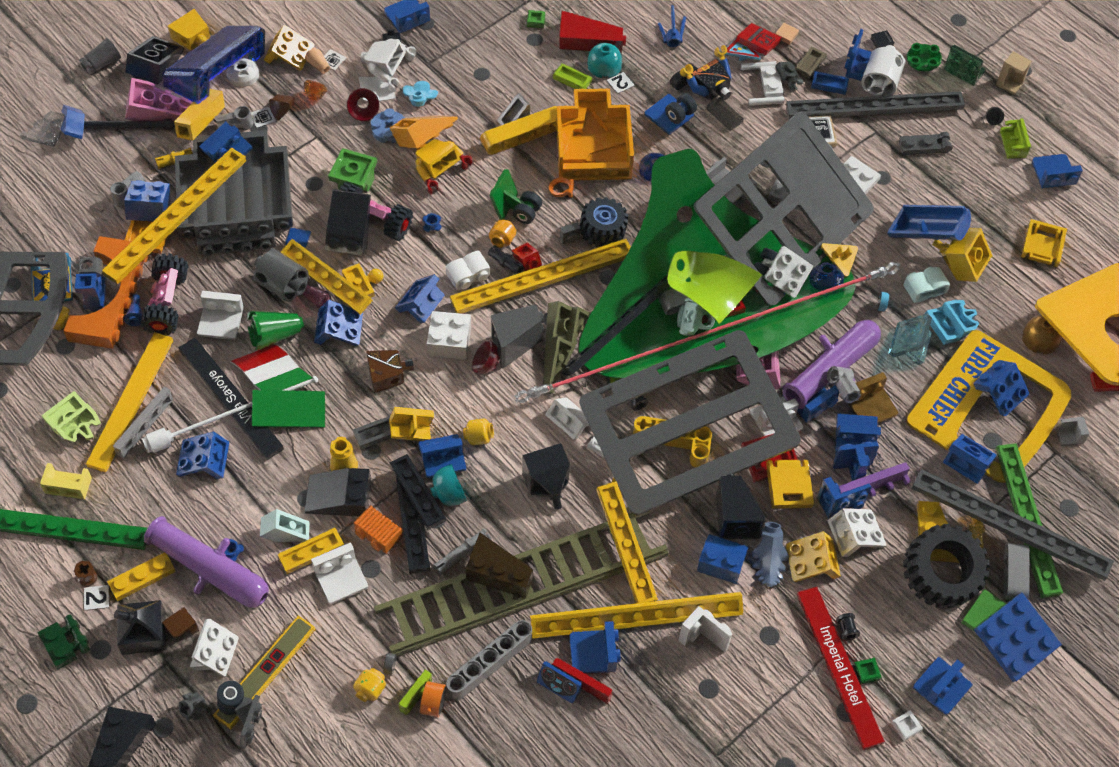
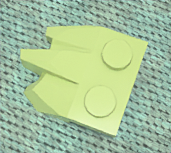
M75 391L42 415L43 420L57 435L73 442L77 440L78 434L87 441L93 439L94 436L89 427L101 424L96 412Z

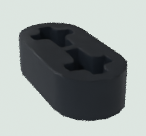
M690 63V65H692L693 71L698 69L693 63ZM680 71L672 76L669 84L674 89L679 90L688 84L686 81L687 77L681 76Z

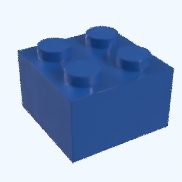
M142 180L131 181L124 199L126 220L154 221L170 206V183L160 181L144 182Z

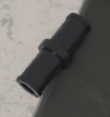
M496 245L489 249L488 255L497 260L503 268L506 267L515 275L523 271L524 266L514 260L511 254L503 252Z

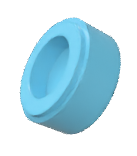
M880 293L877 305L878 311H886L889 301L888 293Z

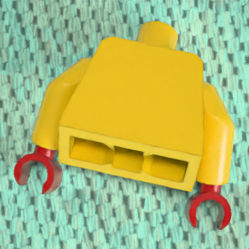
M434 139L424 147L416 149V169L422 180L427 182L429 194H432L430 187H435L438 191V183L435 180H431V178L435 179L460 160L462 169L467 170L468 164L472 166V158L468 155L464 156L463 152L452 141L443 142Z

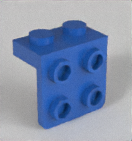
M402 0L384 9L385 14L400 33L430 21V6L427 2L419 4L417 0Z
M1066 154L1034 157L1032 160L1042 189L1076 185L1083 172L1081 165L1071 166Z
M996 361L991 368L982 373L973 383L976 390L990 392L1001 416H1007L1029 395L1016 363Z
M835 385L828 390L824 387L807 401L803 409H798L797 413L806 423L838 402L839 390Z
M613 621L605 622L604 630L572 632L570 634L573 667L583 673L616 672L617 662H621L620 649H616L615 642H619L618 629H614Z

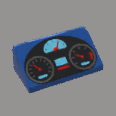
M544 661L537 677V683L570 703H574L581 692L582 683L547 661Z

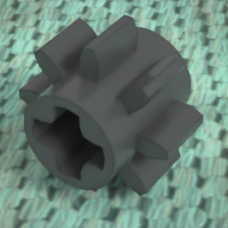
M198 692L182 695L184 700L179 702V713L186 720L202 718L201 713L206 711L204 697L199 695Z

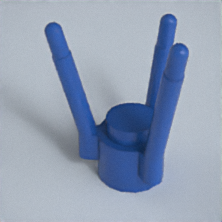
M671 5L672 29H669L667 34H665L661 23H658L663 43H667L669 47H677L680 43H683L682 37L686 23V16H684L680 32H678L675 28L674 5Z

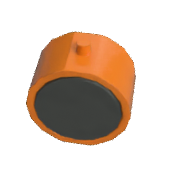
M431 681L426 682L421 699L420 714L440 717L446 694L445 684Z

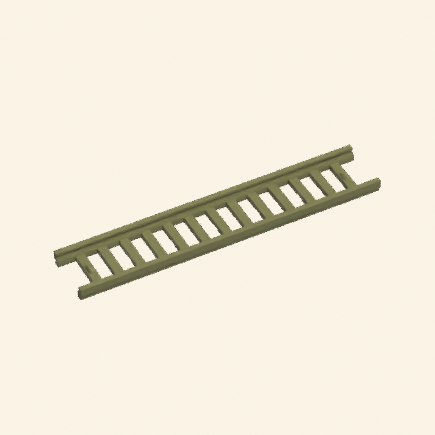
M650 511L641 515L629 513L628 515L645 564L668 556L666 544L650 550L636 519L648 515ZM608 522L514 555L521 561L528 558L532 559L545 588L534 593L530 586L526 598L521 597L514 600L512 594L500 590L505 604L494 607L485 585L474 582L486 610L474 615L461 584L468 581L466 580V573L374 606L375 614L393 608L405 641L389 646L391 653L396 654V657L625 572L621 561L611 563L598 535L602 531L609 530L612 537ZM586 537L590 538L603 566L592 571L579 540ZM567 544L571 545L584 573L583 575L575 578L572 577L559 547ZM551 551L564 582L553 585L540 554ZM452 586L465 615L464 619L456 622L452 618L441 591ZM430 594H433L445 626L435 630L421 599ZM411 601L414 603L425 631L424 634L413 637L401 606Z

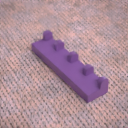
M905 462L840 485V491L844 493L870 483L871 490L869 495L873 497L876 496L874 490L876 488L886 485L889 491L893 490V482L903 480L905 485L910 484V479L907 475L910 468Z

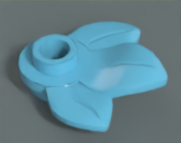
M418 81L414 86L405 85L403 87V94L409 97L413 106L417 107L423 106L426 100L434 99L438 95V91L431 90L430 84L426 81Z

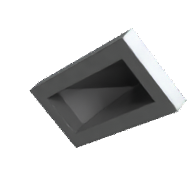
M518 93L497 121L500 125H504L530 115V104Z

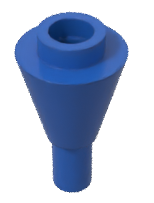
M134 294L132 296V303L124 316V322L130 326L141 325L142 318L140 295Z

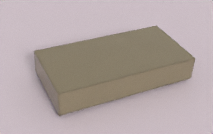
M811 46L795 67L798 75L809 80L814 71L825 60L827 54Z

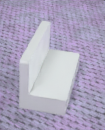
M568 398L555 399L545 414L573 440L578 439L584 428L589 426L583 411Z

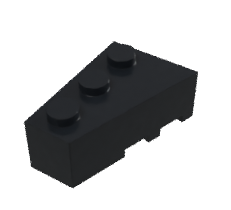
M109 706L88 767H126L133 753L144 742L143 739L148 732L155 727L156 722L153 716Z

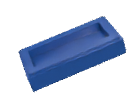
M814 71L811 88L846 95L849 78Z

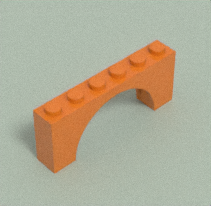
M99 236L93 252L95 257L102 260L103 264L108 265L132 241ZM148 256L121 281L118 293L108 305L90 314L69 315L64 328V334L68 342L110 349L114 348L115 343L119 341L121 326L125 324L124 316L132 303V295L136 293L137 281L142 276V267L144 262H147Z

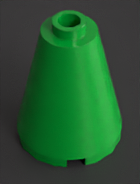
M251 311L247 314V321L251 320L248 333L252 346L256 347L255 350H261L296 335L304 327L302 317H299L296 313Z

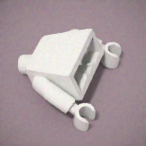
M399 39L374 42L369 51L362 52L360 56L361 61L366 63L369 72L385 83L386 81L389 84V90L392 92L396 91L394 85L399 87V80L397 78H389V76H393L405 53L406 59L409 61H413L416 55L415 47L410 46L406 48V45L402 44Z

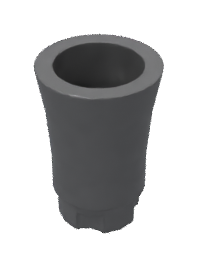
M106 37L98 46L85 54L79 60V63L85 72L90 75L94 71L97 72L106 65L121 59V55L115 45Z

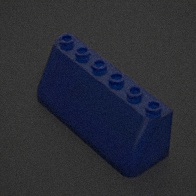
M226 26L180 60H177L176 63L166 68L162 74L163 87L196 104L201 103L209 97L210 81L247 53L248 59L254 62L265 54V29L260 26Z

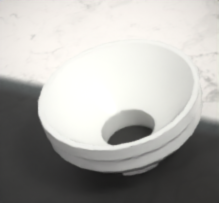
M236 59L227 67V78L235 86H250L259 78V69L257 64L250 59ZM239 64L247 65L244 69L237 68Z

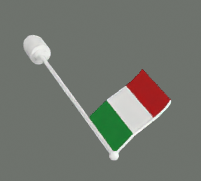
M275 344L230 361V363L242 370L259 390L293 391L313 382L315 384L318 382L316 376L311 377L299 368L292 358ZM252 402L173 433L170 430L166 431L165 428L148 433L146 437L142 438L147 453H156L172 446L170 442L174 441V436L252 407Z

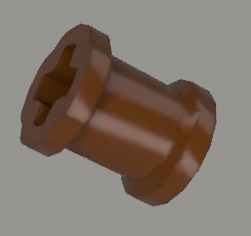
M80 561L75 565L74 573L82 586L89 587L96 583L97 573L92 563Z

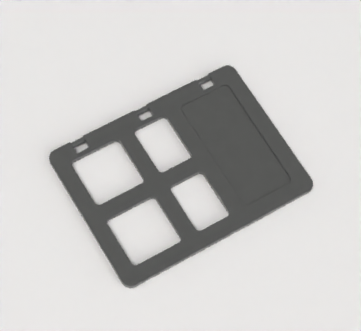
M798 112L694 203V210L731 259L739 261L758 272L746 256V252L769 231L774 234L782 246L787 247L812 264L813 270L827 256L824 251L819 257L815 253L821 248V245L823 243L839 245L873 213L874 206L807 114ZM762 161L768 165L788 192L787 197L774 208L769 206L748 177V174ZM735 185L739 187L761 218L738 241L733 239L712 211V206ZM796 206L800 208L821 237V240L807 254L804 253L782 223V219ZM854 215L858 218L855 223L851 220ZM762 276L753 286L767 306L777 304L786 295L785 292L772 285L770 287Z

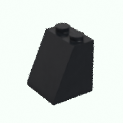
M733 474L720 476L716 492L719 537L723 539H760L766 518L742 476H735Z

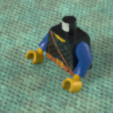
M725 45L721 46L722 53L719 52L718 47L714 50L715 56L719 57L720 60L716 58L693 71V67L690 64H687L685 68L680 70V75L687 77L686 81L694 94L704 96L708 100H712L717 96L727 100L731 96V92L728 89L732 78L728 60L724 56L727 53Z

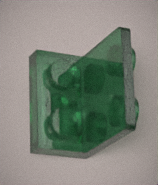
M952 45L944 67L945 71L973 86L983 76L986 69L982 67L984 62L982 59L956 45Z

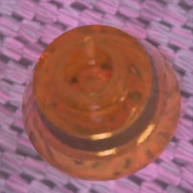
M312 80L304 82V94L307 95V99L317 101L318 98L322 99L327 92V87L324 84Z

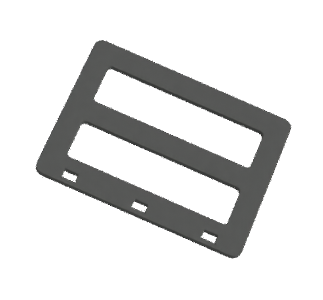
M741 330L724 335L584 394L579 400L583 414L615 481H617L630 512L634 515H641L719 481L720 476L726 474L734 475L798 447L801 441L796 427L746 333ZM724 342L726 347L716 351L714 346ZM732 357L738 360L750 383L748 386L624 439L617 438L606 415L607 410ZM666 366L669 367L670 371L659 375L657 370ZM612 390L613 395L603 399L600 395ZM759 404L762 406L775 431L773 435L650 488L643 489L629 463L630 458Z

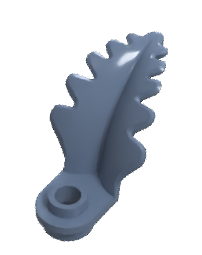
M775 522L765 523L762 541L752 551V556L759 559L753 564V568L760 569L755 573V576L759 577L758 581L768 587L777 586L780 583L779 579H783V576L779 571H786L782 561L789 559V555L782 544L783 531L781 525Z

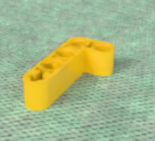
M640 416L634 421L633 434L666 420ZM705 426L686 434L685 437H679L663 445L690 449V464L696 468L708 462L712 432Z

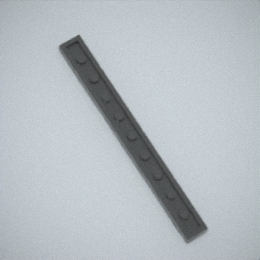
M961 91L786 102L788 120L798 112H804L807 116L831 115V117L964 110L965 107Z
M920 469L911 489L1105 581L1108 578L1114 560Z

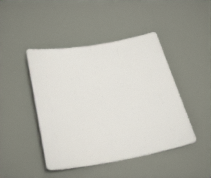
M359 77L360 87L373 91L379 101L396 98L395 93L389 90V84L386 81L384 83L377 77Z

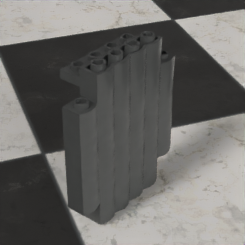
M267 130L240 132L241 136L253 148L245 155L246 162L177 227L179 237L186 239L197 237L199 254L212 255L217 252L229 254L237 250L249 252L256 248L268 250L276 247L275 228L285 230L293 227L287 146L269 147ZM211 135L197 136L193 140V154L175 156L176 200L215 164L199 147Z

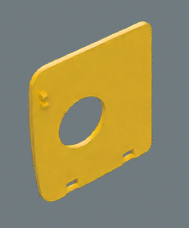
M1115 263L1046 295L1035 303V308L1103 381L1111 385H1119V345L1113 342L1107 335L1105 321L1111 317H1119V263Z

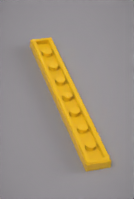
M154 332L86 462L87 467L107 472L116 454L113 445L130 427L173 343L172 337Z

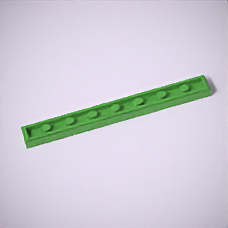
M1017 443L997 446L995 450L1015 514L1042 526ZM1028 545L1029 561L1040 597L1061 596L1063 591L1052 556Z

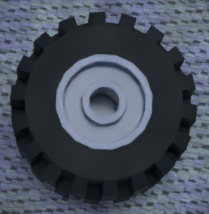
M607 197L590 200L589 204H585L580 219V234L583 235V239L585 241L588 240L590 245L595 244V247L623 240L628 224L626 208H622L620 202L616 203V200H609Z

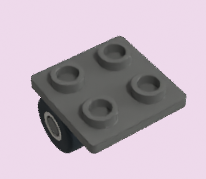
M226 681L217 690V705L224 714H237L244 726L240 735V748L245 750L246 745L252 743L255 734L254 723H259L263 704L260 703L259 695H255L254 699L244 697L243 687L238 682Z

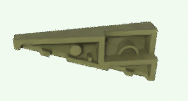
M560 301L548 303L543 386H550V390L546 394L554 393L552 384L560 380L562 368L567 365L577 344L576 339L584 329L583 324L590 316V312L578 306L570 307Z

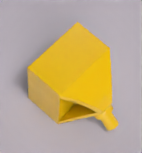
M969 227L966 235L960 241L951 240L947 244L946 242L942 243L939 240H934L932 243L942 253V257L958 281L977 282L992 257L981 228Z

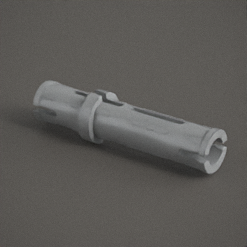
M483 528L479 533H482L491 540V536L489 533L486 534L487 531ZM479 533L470 539H465L462 545L434 563L433 567L435 570L438 569L437 573L442 575L446 570L472 553Z

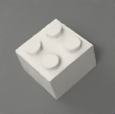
M432 311L427 338V356L466 360L471 332V315Z

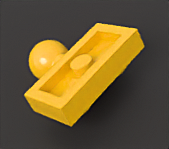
M359 263L342 270L343 277L369 297L375 296L370 282L378 284L384 277L383 272L377 268L372 269L366 276Z

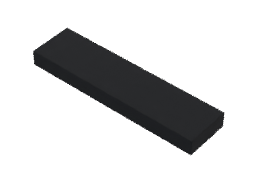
M406 454L389 462L393 473L426 529L429 530L446 522L445 516L409 455Z

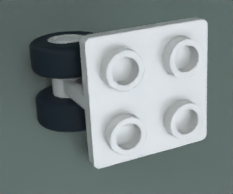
M782 246L778 253L772 249L764 248L760 254L763 262L754 264L765 280L792 298L797 296L813 268L812 264L785 246Z

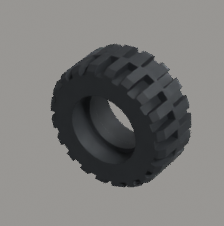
M950 524L936 525L924 531L911 542L910 547L905 552L907 558L903 560V567L907 568L903 573L905 579L909 578L910 583L907 585L910 590L914 588L917 592L915 596L919 599L922 597L926 599V604L931 606L936 603V608L942 609L946 606L949 609L955 608L958 605L961 606L974 598L986 585L985 580L989 577V571L986 568L990 564L989 560L985 559V555H987L986 549H982L979 545L981 541L978 538L974 539L972 532L969 530L964 532L962 527L957 525L952 528ZM943 549L952 553L957 558L962 570L959 583L949 584L935 575L930 563L933 550Z

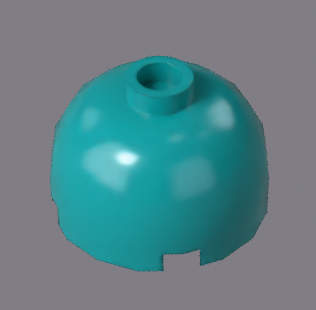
M610 43L597 44L589 52L587 60L588 70L598 78H602V76L612 78L618 75L622 68L621 52Z
M452 464L439 469L434 474V487L430 488L434 499L439 498L442 504L447 506H456L467 501Z

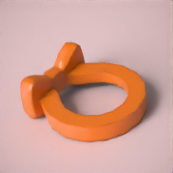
M560 177L550 182L549 191L554 197L566 195L569 198L573 197L574 180L572 178L568 180ZM558 183H565L569 186L568 189L560 193L553 190L554 186Z

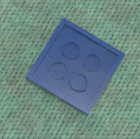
M1023 592L1019 593L973 629L1012 682L1018 681L1062 645Z

